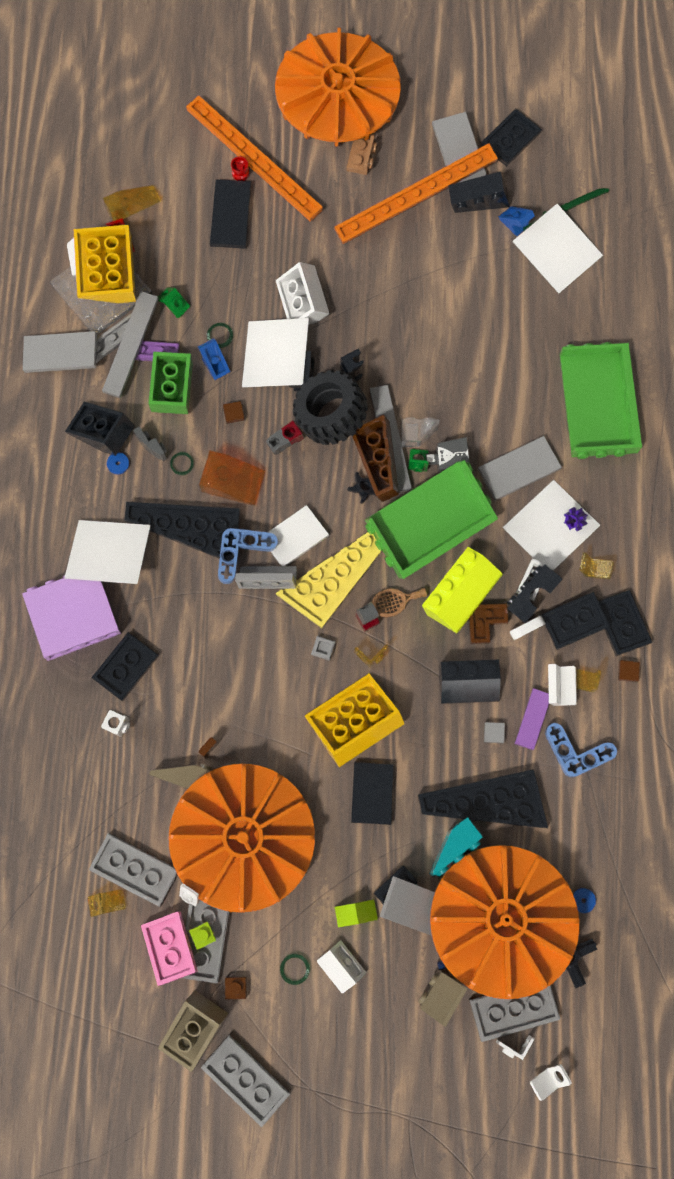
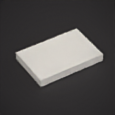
M307 505L268 532L277 537V547L271 553L281 566L289 565L329 536ZM267 538V541H263L267 543V546H271V544L274 543L271 542V538Z

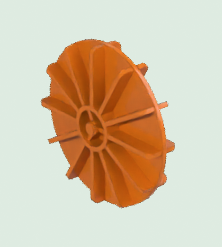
M337 27V32L316 36H313L311 33L307 34L306 40L299 43L291 51L284 53V59L278 68L275 79L276 100L284 120H287L297 130L304 133V138L309 139L312 137L322 141L335 142V146H338V142L354 141L361 138L366 141L369 139L370 134L376 132L385 123H389L398 105L401 90L400 76L392 54L387 53L383 48L371 41V35L367 34L364 38L355 34L342 33L341 27Z
M254 764L227 765L214 769L200 777L180 798L169 827L170 856L182 883L197 892L199 899L204 903L229 912L261 910L278 903L289 895L306 874L313 856L315 844L313 818L299 790L281 774Z
M506 845L490 846L465 855L463 859L451 866L438 884L432 900L430 912L431 934L440 959L459 982L469 989L488 997L518 999L546 989L566 970L573 958L578 943L580 919L576 901L568 882L542 856L522 848Z

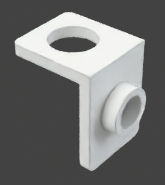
M110 710L101 727L122 737L123 733L125 734L130 726V719L125 715L122 716ZM112 717H117L120 720L117 728L109 726V720Z
M181 884L179 896L185 902L196 907L201 901L199 894L185 884Z
M529 1035L519 1053L498 1039L496 1043L504 1048L502 1052L509 1057L514 1058L516 1055L523 1060L535 1038Z
M560 1064L546 1068L531 1080L530 1084L538 1099L542 1101L556 1089L569 1086L572 1082ZM556 1071L562 1074L564 1081L558 1078Z

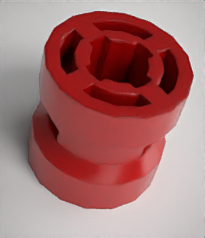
M237 156L231 161V171L234 180L245 181L249 177L248 161L242 156Z

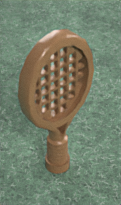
M394 588L384 589L374 596L372 603L380 617H394L405 609L411 599L427 597L425 588L411 594H406Z

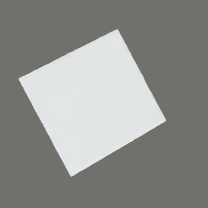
M558 204L513 240L514 244L558 293L603 256Z
M309 318L249 321L242 387L303 384Z
M553 480L503 528L535 560L550 566L549 568L554 570L600 524L583 509L585 514L588 515L586 519L588 524L579 531H576L575 528L569 530V527L564 524L566 518L564 514L573 507L576 510L582 507Z
M79 520L64 579L138 584L150 525Z

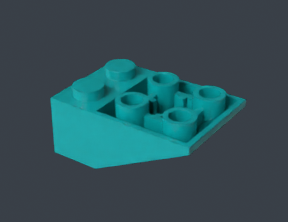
M468 817L447 832L429 873L431 876H441L449 869L448 864L451 862L456 864L465 857L463 853L466 850L470 852L481 844L479 840L483 837Z

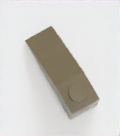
M201 764L200 767L192 765L151 770L149 775L188 789L196 780L210 772L212 767Z

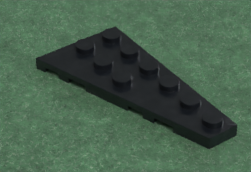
M126 502L124 520L129 524L150 525L149 531L220 559L223 532L229 528L239 529L240 509ZM229 534V537L225 538L229 539L228 547H232V540L236 538L233 537V534ZM228 551L224 553L223 557L225 560L231 561L234 559V554Z
M534 769L418 794L422 815L466 819L468 817L469 820L548 829Z

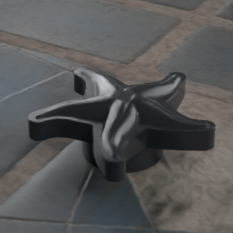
M356 472V485L348 487L347 491L358 493L361 498L360 504H363L368 495H374L375 497L376 495L369 478H362Z

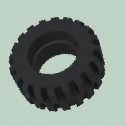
M328 370L327 373L320 372L317 373V376L310 377L307 383L304 382L301 385V390L297 391L295 395L297 399H294L293 416L297 424L309 439L322 445H329V443L332 445L339 444L338 441L342 440L344 442L348 440L349 436H354L356 430L362 427V421L366 419V411L368 410L366 396L355 379L348 373L343 371L334 372V370ZM334 399H342L336 411L328 416L318 417L320 410L325 404Z

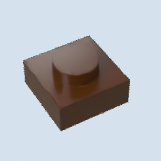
M225 977V999H246V977Z

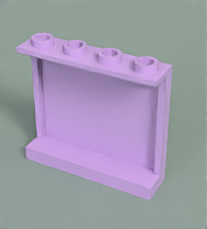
M63 576V579L57 581L50 580L44 586L31 587L27 589V592L22 593L41 651L47 661L121 634L102 581L64 579L65 576Z

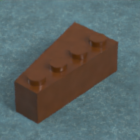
M382 415L363 424L352 437L375 495L381 502H384L399 495L390 421L385 415Z

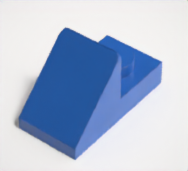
M511 206L498 217L514 235L518 236L523 232V227L529 225V221L535 215L532 210Z
M214 338L198 346L203 357L202 361L214 380L231 372Z

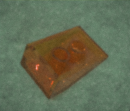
M210 450L199 487L203 493L255 506L265 470L232 456Z

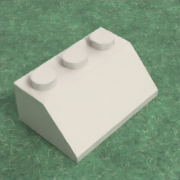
M299 262L276 280L287 319L309 318V325L319 322L329 314L314 265Z

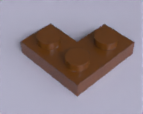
M487 604L477 607L469 618L470 644H489V625L508 624L507 604Z

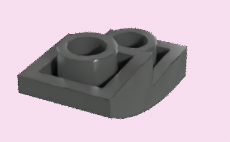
M140 426L133 430L138 441L149 453L162 461L166 460L165 453L167 450L162 442L158 443L156 438L151 440L147 431L143 432Z

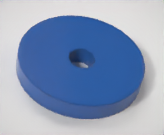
M120 452L116 456L110 455L107 459L108 470L116 475L125 473L129 468L128 457Z
M580 888L573 893L578 912L588 913L593 910L596 898L592 891ZM582 898L586 900L585 903H582Z

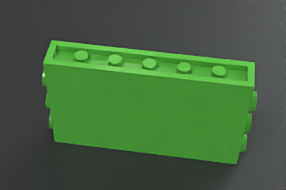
M605 342L601 345L588 343L583 346L570 344L563 347L560 352V363L571 456L578 459H586L589 456H596V458H603L607 455L621 457L626 454L638 453L642 448L629 343L612 344Z
M465 460L454 463L365 519L367 531L370 535H374L377 548L380 551L383 550L386 555L384 559L390 568L393 567L399 578L405 579L498 519L490 505V498L486 494L484 495L481 490L482 484L473 476V469Z

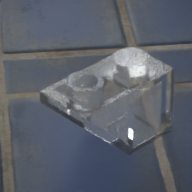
M408 417L402 419V447H420L438 430L439 419L432 417L424 419Z

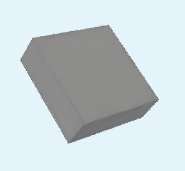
M317 636L311 655L330 661L335 641Z
M485 722L484 743L503 744L505 723Z

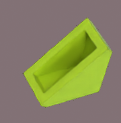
M374 899L335 907L338 927L378 920Z

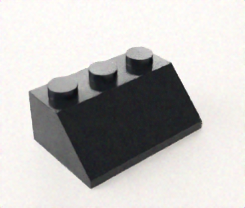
M499 659L440 662L441 704L499 702L501 682Z

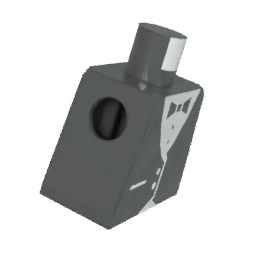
M467 437L438 443L436 454H426V461H429L428 465H437V471L440 473L460 460H465V462L469 463Z

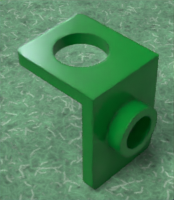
M167 287L158 296V302H164L176 318H180L190 307L176 288Z
M411 449L408 470L427 472L429 461H426V454H428V451ZM416 454H420L424 457V460H416L413 457Z

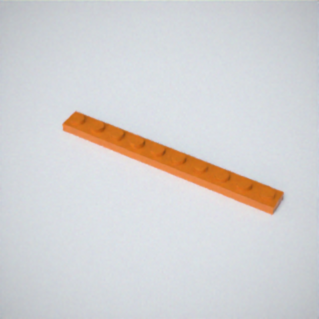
M197 96L186 106L187 111L237 156L246 158L248 166L306 219L311 222L323 211V207L204 99Z
M487 144L338 224L334 229L342 244H345L448 188V185L456 184L493 164L498 158L490 144Z

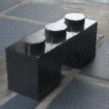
M546 564L543 567L539 565L532 573L534 575L533 579L530 582L526 580L519 588L522 592L518 596L514 594L507 602L510 605L507 609L524 623L537 610L530 601L531 592L537 588H542L551 594L563 580Z

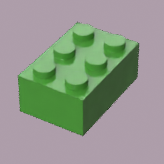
M153 352L148 403L151 412L188 414L193 367L191 354Z

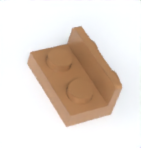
M371 135L370 140L365 141V139L361 138L353 141L347 163V171L367 175L368 169H372L374 158L371 157L372 153L375 154L377 149L375 135Z

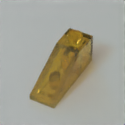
M153 185L120 190L103 198L106 210L112 221L121 218L125 219L162 201Z

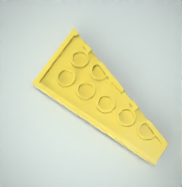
M367 532L358 538L357 541L343 548L333 557L331 556L296 580L295 589H281L276 595L320 628H323L382 552L375 544L376 539L374 535H370Z

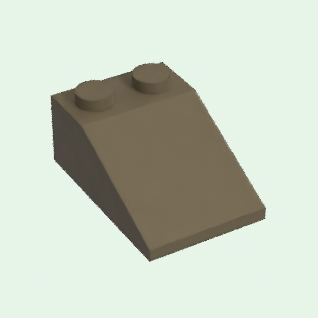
M439 971L438 974L434 973L429 981L431 987L428 992L424 991L418 1002L420 1003L419 1008L446 1027L467 988Z
M194 990L184 1002L158 1049L193 1072L229 1013Z

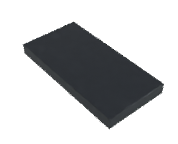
M215 180L210 247L246 249L251 181Z

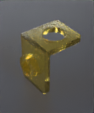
M583 552L579 570L585 577L610 579L614 562L612 560L591 559L587 553Z
M385 645L371 660L357 647L354 649V653L370 668L374 663L379 664L384 659V653L388 650V646Z
M576 669L577 689L595 692L599 686L601 670L593 673Z
M122 889L98 893L88 897L91 917L126 909ZM94 900L97 902V911L94 909Z

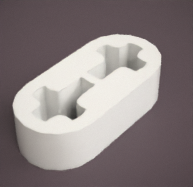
M539 616L510 631L513 640H516L546 623L543 617Z

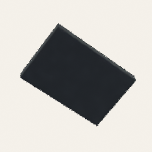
M515 108L481 142V146L490 144L498 160L507 167L541 133L542 129Z
M630 590L598 601L610 625L609 628L605 629L615 656L653 643Z
M594 592L541 614L556 650L610 627Z
M128 632L91 678L123 702L159 655Z
M354 762L351 823L391 825L393 764Z

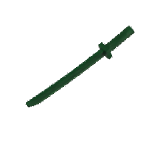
M596 189L560 207L566 212L591 199L608 193L609 189ZM533 221L529 225L523 227V231L528 229L536 221Z

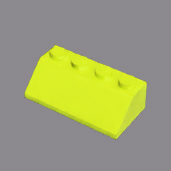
M467 547L423 603L422 607L427 616L457 634L503 574L482 554Z

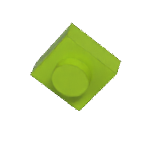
M209 922L189 930L197 950L217 941Z

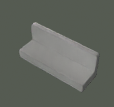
M296 566L241 567L240 573H236L235 581L239 589H295L297 568Z

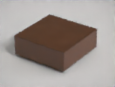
M241 401L223 404L226 424L245 421Z
M620 660L618 680L638 682L640 662Z
M210 737L200 748L199 754L206 759L218 745L217 741Z

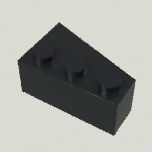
M501 171L448 185L450 201L455 213L510 207L507 187Z

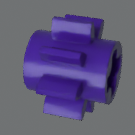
M573 507L564 514L566 517L564 524L569 527V530L575 528L576 531H579L588 524L586 522L588 515L585 514L583 508L576 510Z

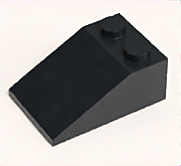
M83 402L65 432L102 452L116 456L135 425L122 412Z

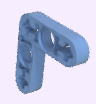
M234 528L225 530L221 543L218 569L219 581L223 584H230L234 581L238 548L271 552L277 547V537L268 532ZM229 534H233V537L236 538L232 540V547H228L229 539L225 538L229 537ZM248 535L253 536L255 543L252 545L245 543V537ZM258 536L261 537V541H267V538H271V542L274 543L271 546H267V543L261 542L260 546H257ZM225 552H232L234 559L231 561L225 560L223 557ZM226 565L229 566V574L232 575L228 579H224V575H221V573H225Z
M550 724L545 730L546 738L564 774L568 777H576L612 760L617 755L615 745L607 742L577 756L560 724ZM552 727L554 728V730H559L557 736L559 740L563 737L564 741H561L556 745L554 744V742L557 741V738L555 735H550ZM560 745L568 747L569 752L566 756L558 752ZM604 747H606L607 749L610 748L612 750V752L609 753L610 757L608 755H604L599 759L598 754L605 750ZM590 754L595 758L593 765L585 763L586 755ZM581 762L582 766L576 768L575 773L568 771L569 763L575 765Z

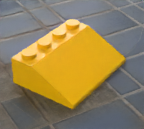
M129 225L73 229L77 297L111 303L136 302L132 235Z
M367 674L305 715V718L338 767H341L404 725L399 710L370 674Z

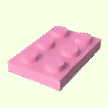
M180 911L141 925L158 986L198 972Z

